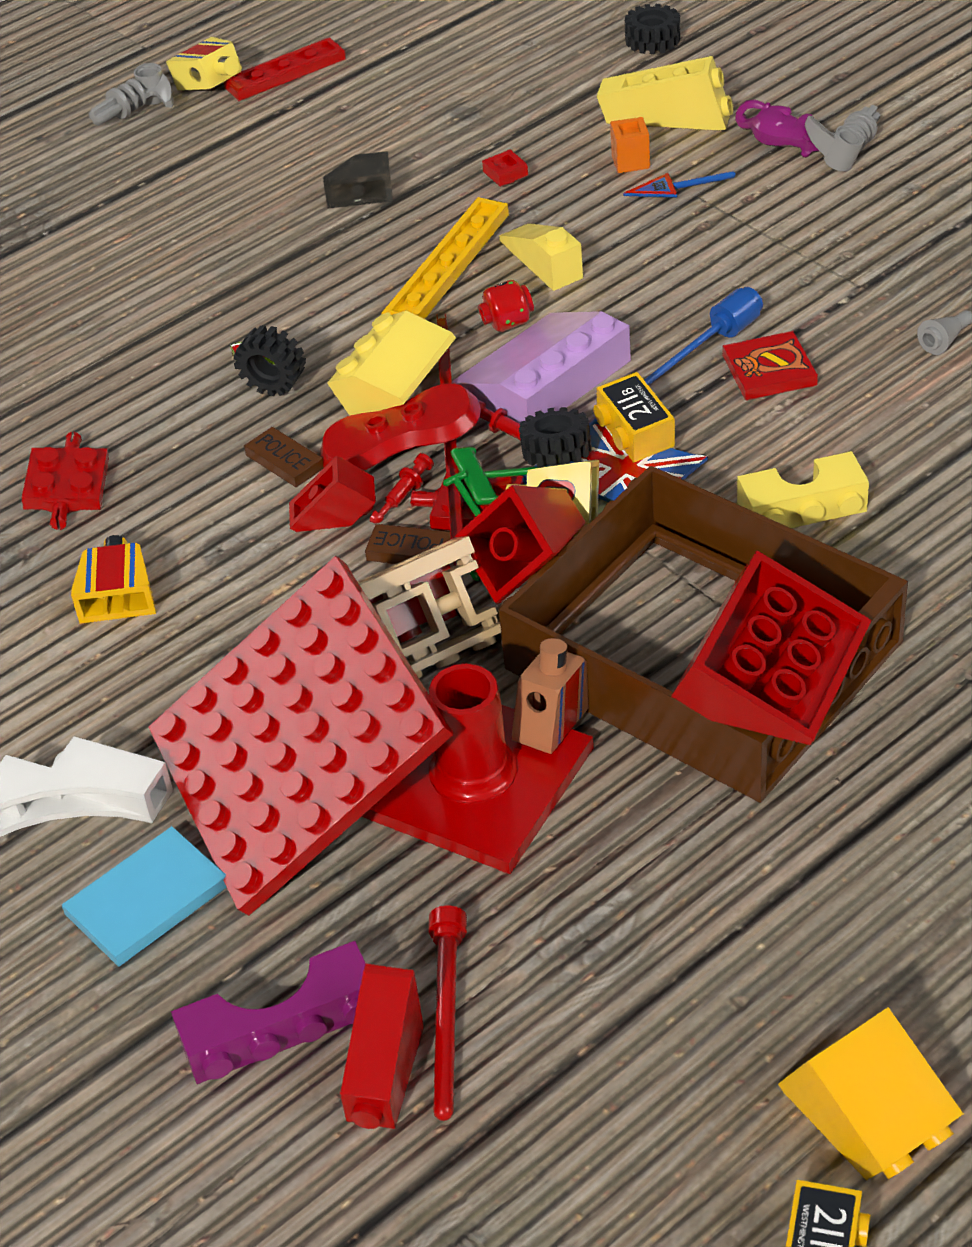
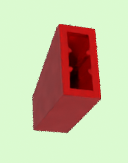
M365 964L340 1092L346 1122H352L366 1129L378 1127L396 1128L424 1029L414 970Z

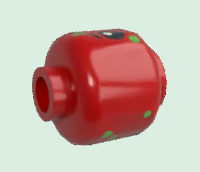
M507 280L486 288L482 296L483 303L478 305L483 323L485 325L491 323L492 327L498 332H505L526 324L529 321L530 312L534 311L533 301L525 284L519 285L515 280Z

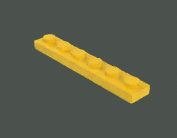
M477 197L387 305L381 315L387 312L394 315L408 311L425 319L509 216L508 204Z

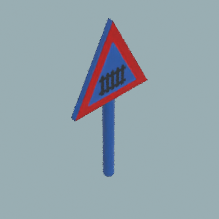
M731 171L672 183L669 173H666L624 192L623 196L677 197L675 189L734 178L736 173Z

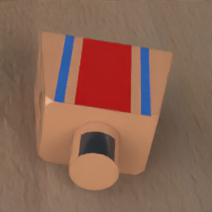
M551 638L544 640L540 644V654L521 674L517 686L512 728V741L552 754L587 711L589 705L587 661L581 656L567 652V644L560 639Z

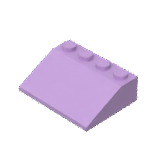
M602 311L549 313L454 379L452 383L459 384L472 392L478 401L484 402L486 408L493 412L503 408L507 411V417L518 423L525 421V417L528 415L535 417V412L540 410L543 413L548 412L547 408H554V411H559L561 407H568L631 361L629 325Z

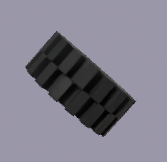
M645 4V8L637 6L635 11L630 10L628 15H625V42L627 47H631V50L637 51L639 49V53L645 54L646 51H650V54H655V51L658 50L660 53L666 52L665 48L672 50L674 45L677 46L679 44L680 14L677 13L675 8L670 10L668 5L662 8L661 4H655V7Z
M266 325L259 326L258 329L256 327L253 328L236 349L233 357L236 360L234 363L235 369H241L238 374L241 379L247 378L249 381L246 385L250 388L253 385L258 386L257 392L261 394L265 390H267L269 396H275L276 393L281 396L286 391L289 392L304 371V365L306 364V358L302 357L304 354L302 347L295 348L298 343L296 339L293 338L289 341L286 338L289 333L283 330L278 334L277 327L271 326L268 330ZM264 357L269 358L276 366L269 363Z
M561 407L559 411H554V408H547L548 412L543 413L540 410L535 412V417L528 415L525 417V421H521L519 432L523 459L525 461L528 460V464L531 466L537 463V467L540 468L546 465L569 464L571 461L574 463L581 462V457L587 458L589 451H592L589 419L586 418L585 413H579L577 409H572L568 412L567 407Z

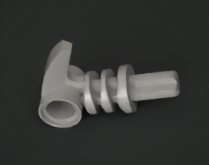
M145 63L134 69L135 79H130L125 84L108 90L105 94L106 100L89 111L88 115L92 122L100 126L114 116L124 119L144 104L154 105L162 102L165 107H173L174 99L170 82L162 73L161 66L156 63Z
M871 105L870 108L864 107L861 111L851 113L846 118L844 125L839 126L835 133L827 130L813 116L807 117L805 128L808 136L815 147L824 155V160L828 166L842 172L851 170L859 152L877 133V121L880 119V114L876 111L877 106Z

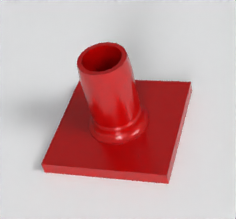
M453 665L441 670L432 679L429 686V696L454 735L361 817L511 874L594 749L593 736L571 729L552 754L512 741L515 709L501 704L497 681L492 673L478 665Z

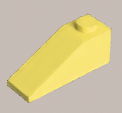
M528 223L499 235L500 242L553 291L583 279L581 243L563 227Z

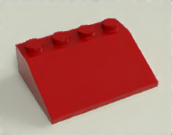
M756 550L733 584L671 697L710 721L810 745L821 727L872 620Z

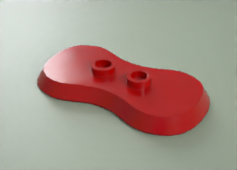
M447 383L431 387L409 399L403 405L342 418L332 424L324 433L320 449L323 467L338 455L364 471L401 451L452 441L467 433L478 422L481 412L479 401L472 392L463 386Z

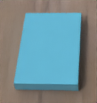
M171 826L64 902L62 908L64 914L120 967L227 888L223 881L226 875Z

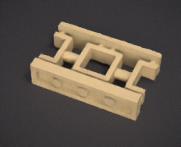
M469 536L453 538L357 581L369 600L382 594L383 599L372 603L404 656H408L409 660L407 661L418 678L423 676L421 670L435 664L437 668H441L460 659L458 652L471 646L473 651H477L497 642L495 635L501 633L500 622L496 618L498 614L496 608L484 607L475 612L461 579L462 575L479 568L476 560H473L471 557L475 550ZM456 561V566L442 572L450 591L449 594L435 600L428 582H419L410 586V581ZM417 596L432 632L401 646L386 610ZM457 609L464 626H474L481 622L482 626L437 647L435 646V643L450 637L442 615Z

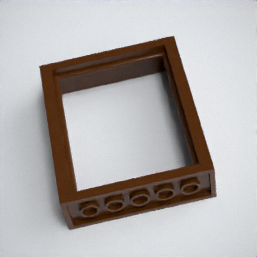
M650 466L638 478H634L614 501L608 502L603 511L589 524H585L580 529L578 535L562 548L541 570L530 576L523 587L502 603L499 608L504 666L506 670L520 677L540 654V644L544 640L556 638L564 641L567 644V652L581 656L587 661L589 705L586 712L761 803L903 642L908 581L674 475ZM653 543L736 581L756 550L872 620L821 727L810 745L710 721L671 697L673 694L671 690L560 634Z

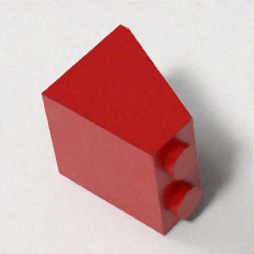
M511 485L458 532L455 537L469 536L475 550L471 557L473 560H476L479 567L475 570L494 602L500 604L527 581L530 576L534 575L556 556L586 522L566 490Z

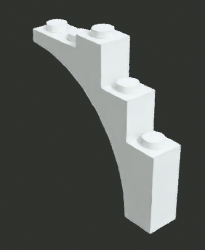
M73 736L66 748L56 756L51 768L5 755L0 762V837L15 830L50 820L81 816L123 817L153 823L173 792L166 763Z

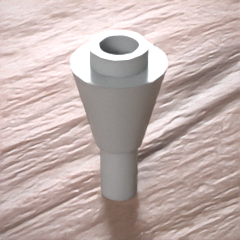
M965 310L954 317L923 321L917 332L920 345L926 352L933 355L943 354L960 333L961 329L972 323V313Z

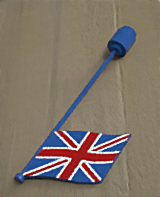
M751 287L737 288L713 306L710 310L712 327L644 379L649 386L716 332L725 337L732 338L755 321L763 309V301L758 292ZM596 418L589 423L592 451H589L587 458L581 457V462L599 460L598 498L606 502L614 501L634 478H638L650 466L684 480L708 460V456L669 448L633 463L624 450L620 451L616 447L610 431L606 426H600ZM521 475L524 478V483L527 485V475Z

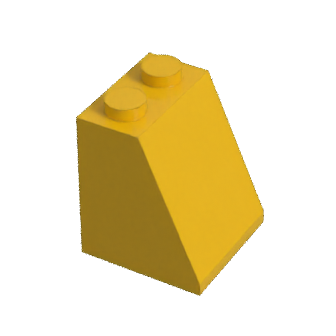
M889 1007L811 1058L778 1083L783 1093L865 1180L881 1172L885 1174L888 1180L914 1163L909 1153L923 1143L927 1151H930L951 1137L954 1133L949 1124L963 1115L959 1106Z

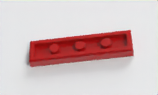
M326 38L241 71L225 80L224 86L230 94L238 101H241L346 59L345 50L331 38Z

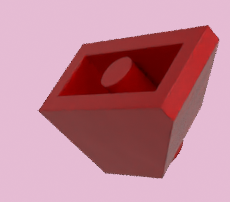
M338 455L335 456L289 502L290 529L295 532L352 526L362 515H367L376 503L374 476Z

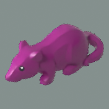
M755 99L746 100L738 107L735 115L737 125L742 129H751L754 137L760 143L775 147L793 146L801 148V155L804 158L808 157L812 152L819 151L812 143L805 128L807 117L813 115L803 114L797 119L791 115L792 111L788 107L773 106L769 102L765 104ZM750 108L761 109L757 115L750 119L746 118L744 113Z

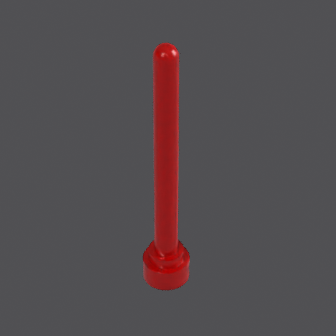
M451 905L436 907L429 913V935L438 946L433 1113L440 1121L449 1120L454 1112L457 946L460 945L467 933L466 912L459 907Z

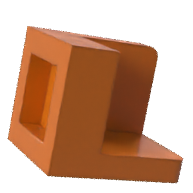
M643 117L610 121L611 153L617 173L649 169V132Z

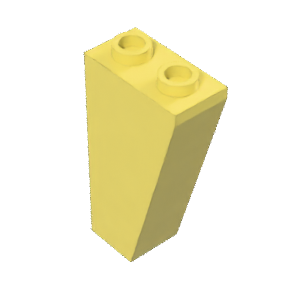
M713 56L604 78L597 93V99L607 124H610V121L643 117L646 126L725 130L730 115H733L731 97L729 95L726 96L723 89L724 76L722 69L716 67Z

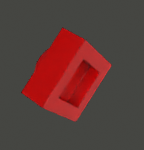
M511 149L482 160L483 172L499 186L511 184L515 180L528 176L527 163Z

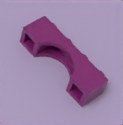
M352 941L311 957L309 959L307 977L300 989L289 999L278 1005L263 1009H246L227 1002L219 994H215L171 1011L179 1040L196 1084L198 1085L210 1079L222 1078L233 1070L256 1061L268 1060L281 1051L304 1042L316 1041L324 1034L353 1024L362 974L366 964L356 942Z

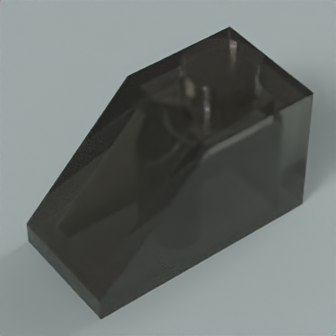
M388 151L354 155L323 177L327 209L393 202Z

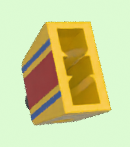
M112 535L104 540L103 547L88 548L82 552L71 589V597L79 624L156 614L151 586L139 544L128 543L124 537Z

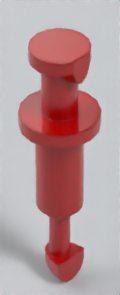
M479 401L481 411L479 418L490 422V431L497 433L501 430L520 440V423L507 417V411L503 408L493 412L486 408L484 402Z
M419 453L413 462L415 465L412 469L404 467L400 470V480L385 497L386 503L380 511L377 512L375 510L372 513L370 522L381 523L390 508L398 507L412 489H420L423 485V480L420 476L425 470H431L434 466L433 460L428 455Z

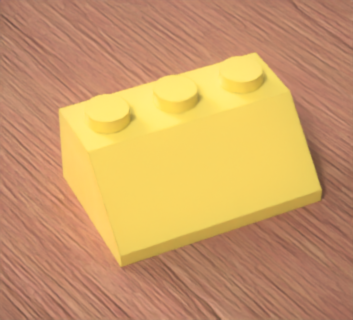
M408 311L391 315L389 312L384 313L372 322V330L354 344L355 350L352 354L337 364V372L327 384L349 416L403 405L456 339L454 334Z

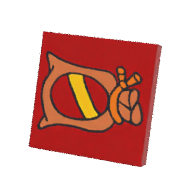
M794 331L722 345V356L745 400L817 385L818 375Z

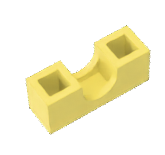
M851 451L814 459L813 481L807 484L796 485L784 481L776 468L737 476V504L789 528H795L867 512L869 481Z

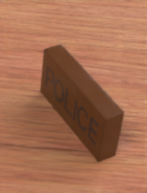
M274 427L269 428L244 445L247 457L294 487H298L324 468L322 457Z
M375 524L365 549L366 561L390 564L400 563L451 540L450 532Z

